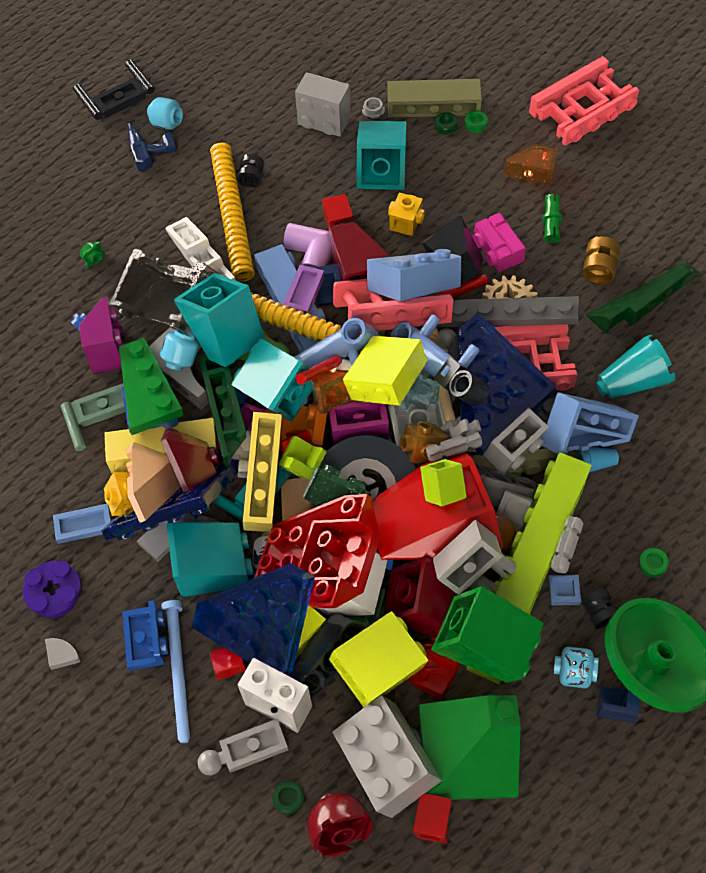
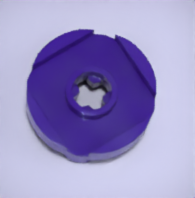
M66 561L45 562L28 571L24 577L23 598L30 610L45 618H57L70 612L82 593L81 579ZM52 583L60 585V588L55 590V595L51 596L49 592H45Z

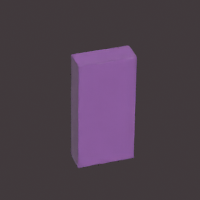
M299 265L283 305L289 306V309L295 308L297 312L301 310L304 312V315L306 313L310 314L325 277L324 270Z

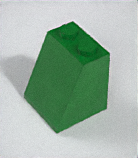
M480 586L454 596L431 650L506 683L522 680L530 669L531 663L529 660L532 652L541 641L540 632L544 623L485 587Z

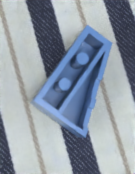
M438 249L434 253L367 259V290L400 302L461 287V256L451 254V251L448 249Z
M558 392L547 422L549 429L542 437L545 441L542 446L557 454L559 452L568 454V451L578 449L585 451L589 450V447L597 445L605 447L629 442L639 415L615 405Z

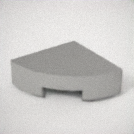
M57 638L45 639L49 667L52 670L81 662L78 653L68 642Z

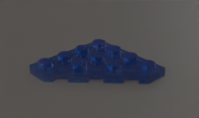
M477 313L459 328L457 335L458 361L471 344L479 349V353L468 368L478 378L485 381L489 389L485 401L478 406H471L460 400L461 421L467 419L468 423L474 420L479 421L481 427L479 434L482 439V446L475 450L482 456L497 436L528 408L533 410L555 389L556 385L486 319Z
M237 459L231 461L228 467H225V464L219 465L216 474L189 491L183 492L180 487L146 521L140 523L135 511L127 514L126 518L124 515L113 519L101 530L105 540L115 537L118 540H123L133 535L134 531L142 529L143 532H147L159 526L161 522L167 521L168 524L184 518L185 514L192 512L193 515H199L210 509L209 505L218 499V495L227 489L226 486L235 480L234 477L238 473L239 467Z
M288 563L278 569L198 602L192 628L249 663L255 658L292 677L315 576L292 563Z

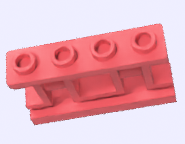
M603 56L531 97L529 113L534 118L539 116L538 119L540 121L551 116L559 124L556 136L563 138L562 144L564 146L571 142L579 141L586 133L596 131L605 122L615 120L619 114L626 110H632L637 104L639 89L637 87L632 88L630 84L620 89L613 83L614 70L612 68L608 69L609 61ZM596 82L597 85L600 87L599 90L593 85ZM609 95L613 100L610 101L606 96ZM587 96L594 105L584 109L576 101ZM562 103L565 109L561 110L557 105ZM572 115L577 119L576 122L570 118Z
M568 325L501 326L463 330L483 340L479 353L475 357L478 359L480 372L474 373L478 378L487 383L488 392L492 394L503 393L510 396L524 391L540 393L547 389L565 391L575 387L578 376L575 364H561L558 351L568 350L570 342L567 336ZM549 344L550 353H537L536 345ZM497 349L498 358L485 359L484 350ZM529 353L532 367L508 369L506 355ZM552 363L554 372L541 373L540 364ZM500 368L501 376L488 377L487 369Z

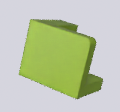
M293 436L278 466L300 478L312 481L327 451L313 446L297 436Z
M444 459L420 467L424 495L427 502L445 506L466 498L461 463Z

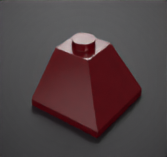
M173 428L165 430L161 443L183 492L189 491L217 473V464L220 463V459L215 448L210 449L207 442Z

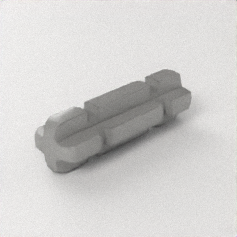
M472 431L465 434V437L461 435L440 443V446H437V444L428 446L426 454L431 463L443 460L444 456L447 459L467 452L470 447L471 450L482 446V439L477 431Z
M569 516L565 521L564 527L566 530H563L555 550L557 556H553L550 565L558 573L564 574L568 571L570 565L568 559L573 557L579 539L577 534L581 533L583 522L578 517Z

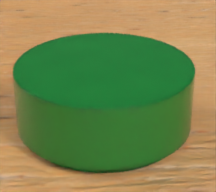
M471 111L466 114L464 125L468 131L479 133L487 128L488 117L485 113Z
M648 548L642 552L638 565L643 574L656 578L666 572L669 566V559L662 550Z

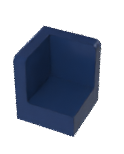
M333 264L316 267V269L324 270L325 276L317 294L319 306L333 304L334 283L341 281L338 266Z
M601 687L599 690L597 717L634 723L639 716L640 699L629 691L627 687L625 690Z

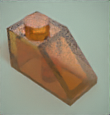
M534 144L507 157L504 177L551 185L558 148Z
M332 369L311 380L314 403L319 414H325L351 401L343 381L349 370Z

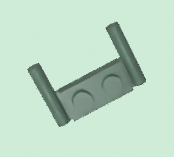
M124 383L74 400L71 403L64 402L61 404V409L76 451H83L86 448L79 425L86 427L125 413L121 387H124Z

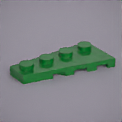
M143 337L119 346L131 436L184 416L182 408L145 338Z

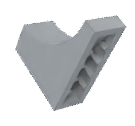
M182 316L149 348L165 378L170 381L171 387L202 410L209 402L206 390L198 384L193 376V365L187 368L182 367L181 371H176L166 366L167 362L160 356L165 336L168 333L174 332L175 329H181L193 334Z

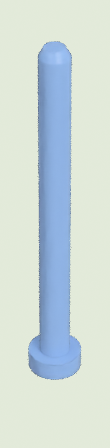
M170 600L163 602L161 607L164 614H167L178 740L180 743H187L190 739L178 615V612L182 611V602Z

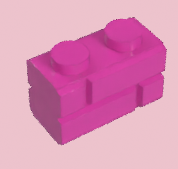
M500 213L475 224L472 237L477 247L482 248L484 251L485 259L490 266L494 265L498 272H502L524 261L526 248Z

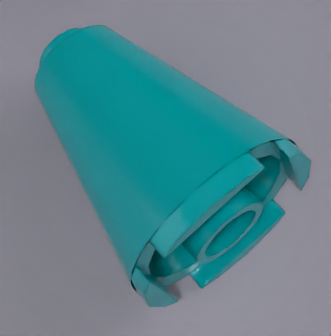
M650 334L642 338L598 375L599 381L596 382V386L602 396L607 395L609 399L668 385L675 381V373L669 374L667 368L672 365L660 342L657 339L651 341L653 335Z

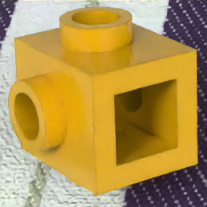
M399 192L396 201H392L389 206V230L413 237L417 225L422 224L425 217V210L422 209L423 199Z
M113 472L104 488L105 502L109 505L112 516H136L128 498L127 478L130 477V472Z

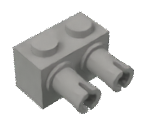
M474 520L433 558L437 579L458 595L463 593L468 587L475 589L483 586L492 592L495 583L483 575L489 568L496 571L503 579L510 577L506 570L510 574H513L516 570V563L502 554L497 536L477 520Z

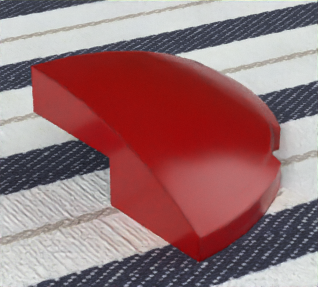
M433 637L432 643L422 645L426 651L428 662L420 671L406 681L442 701L457 675L461 663L433 652L431 649L436 640V637Z

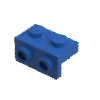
M155 600L148 601L149 607L122 611L126 661L129 671L165 665L164 654H168V643L166 636L161 634V626H165V615L163 608L158 609Z

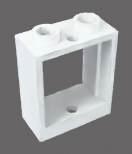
M255 658L252 659L238 683V688L245 705L273 720L278 719L280 724L297 733L312 708L308 686ZM273 707L278 708V711L276 713L271 712V709Z

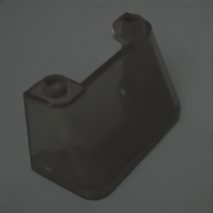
M133 249L110 301V305L119 309L117 313L128 319H132L135 316L170 325L174 330H191L175 304L174 299L211 274L219 273L207 264L196 261L192 269L167 264L157 257L153 261L145 255L144 251Z

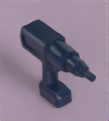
M128 123V140L138 170H147L152 167L150 154L176 152L171 132L163 134V143H145L132 123Z

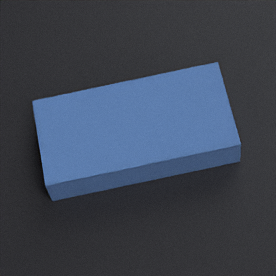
M108 504L53 515L55 538L58 544L113 532L111 511Z

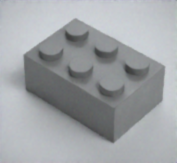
M380 695L333 731L336 740L378 813L392 818L442 781L396 703L383 695Z

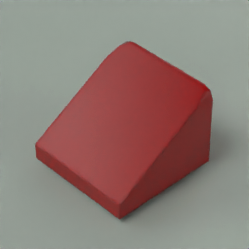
M238 643L210 652L217 680L246 671Z

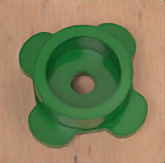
M99 241L95 243L88 242L81 249L80 257L86 261L85 266L87 268H90L93 264H98L105 255V251L101 248L102 243Z

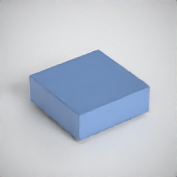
M549 575L551 605L581 604L578 575Z

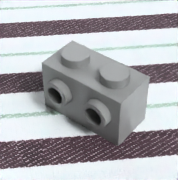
M528 408L491 442L483 456L503 475L510 468L515 471L525 462L526 458L524 455L527 452L535 453L544 444L545 441L542 437L549 429V426Z

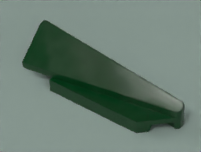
M684 262L589 312L586 316L605 334L623 320L632 326L694 279L700 272L688 262Z
M207 356L199 357L224 464L225 467H228L231 463V457L246 439V431L235 388L231 385L233 380L229 366L224 367L209 360Z

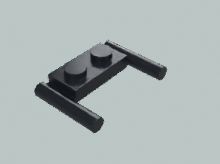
M127 60L125 66L135 78L93 97V99L89 97L80 84L73 87L74 92L94 119L99 120L102 118V115L107 118L146 99L145 94H152L155 91L153 85L133 60Z

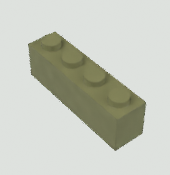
M480 79L387 81L388 118L437 116L443 112H449L455 116H466L471 111H481Z

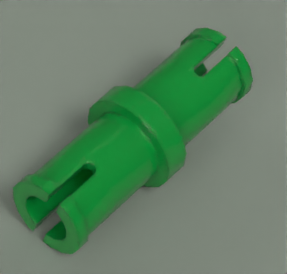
M548 194L545 197V213L543 214L542 221L545 224L544 241L546 243H549V237H551V243L560 241V224L562 223V214L560 213L561 198L557 194L555 201L554 194Z

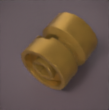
M600 236L588 242L582 271L584 279L588 282L602 285L609 284L615 279L620 253V245L617 241L609 237Z

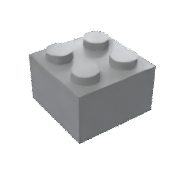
M306 72L295 91L298 125H302L307 129L319 130L328 135L333 134L341 137L351 118L350 84Z

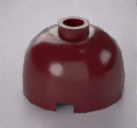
M339 793L323 796L308 815L307 832L313 850L315 852L319 850L323 857H335L353 850L346 845L360 838L362 842H365L373 831V822L368 811L360 800L349 794Z

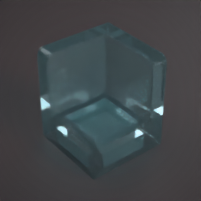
M419 374L403 399L401 409L407 411L412 403L427 410L431 403H437L440 384Z

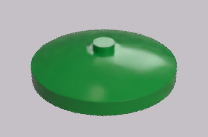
M639 598L622 605L610 618L605 630L607 657L621 682L636 697L663 711L688 712L706 702V632L686 612L662 600Z

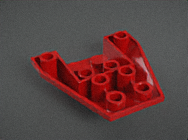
M466 452L446 459L462 464L466 490L465 499L445 506H439L425 500L420 467L431 464V461L428 460L372 500L380 534L377 550L381 560H418L423 557L433 559L474 520H477L497 536L500 549L503 550L493 505L473 458Z
M368 494L345 495L272 525L254 578L312 608H337L364 593L380 540L371 497Z

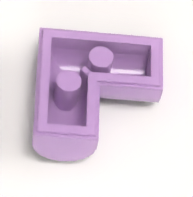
M289 223L285 230L284 248L305 252L301 265L312 268L327 266L331 260L330 231Z

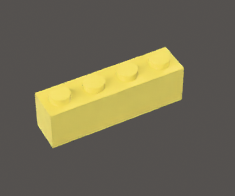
M253 413L243 515L244 530L270 532L273 525L282 414Z
M213 418L178 422L177 426L173 427L175 430L207 442L209 448H215L219 456L217 431ZM163 426L132 436L129 429L105 432L106 462L111 473L129 472L127 463L132 461V458L128 459L126 449L133 442L166 454L161 438L168 428Z

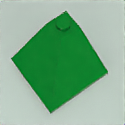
M486 695L420 704L417 706L421 746L442 779L441 782L427 791L426 794L446 797L451 800L518 797L521 725L516 695Z

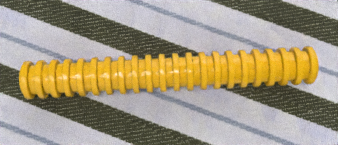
M217 143L211 147L210 152L231 272L236 281L245 282L254 277V270L232 151L229 144Z
M251 292L258 318L262 319L263 322L269 321V324H276L277 327H283L287 331L291 329L292 333L298 332L300 336L306 335L308 339L313 337V340L316 342L322 341L341 329V325L336 324L334 326L333 322L326 323L325 319L319 320L317 316L311 317L309 313L304 315V312L301 310L297 312L295 308L289 309L287 305L282 306L281 303H275L271 299L267 301L266 297L260 298L258 294L253 295Z

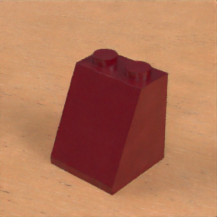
M355 222L329 227L331 257L333 264L338 266L341 281L367 279V259L390 257Z
M423 557L391 569L383 616L392 611L396 617H400L405 622L408 631L437 637L452 600L458 594L437 579L433 559ZM468 587L464 592L470 591L472 589Z

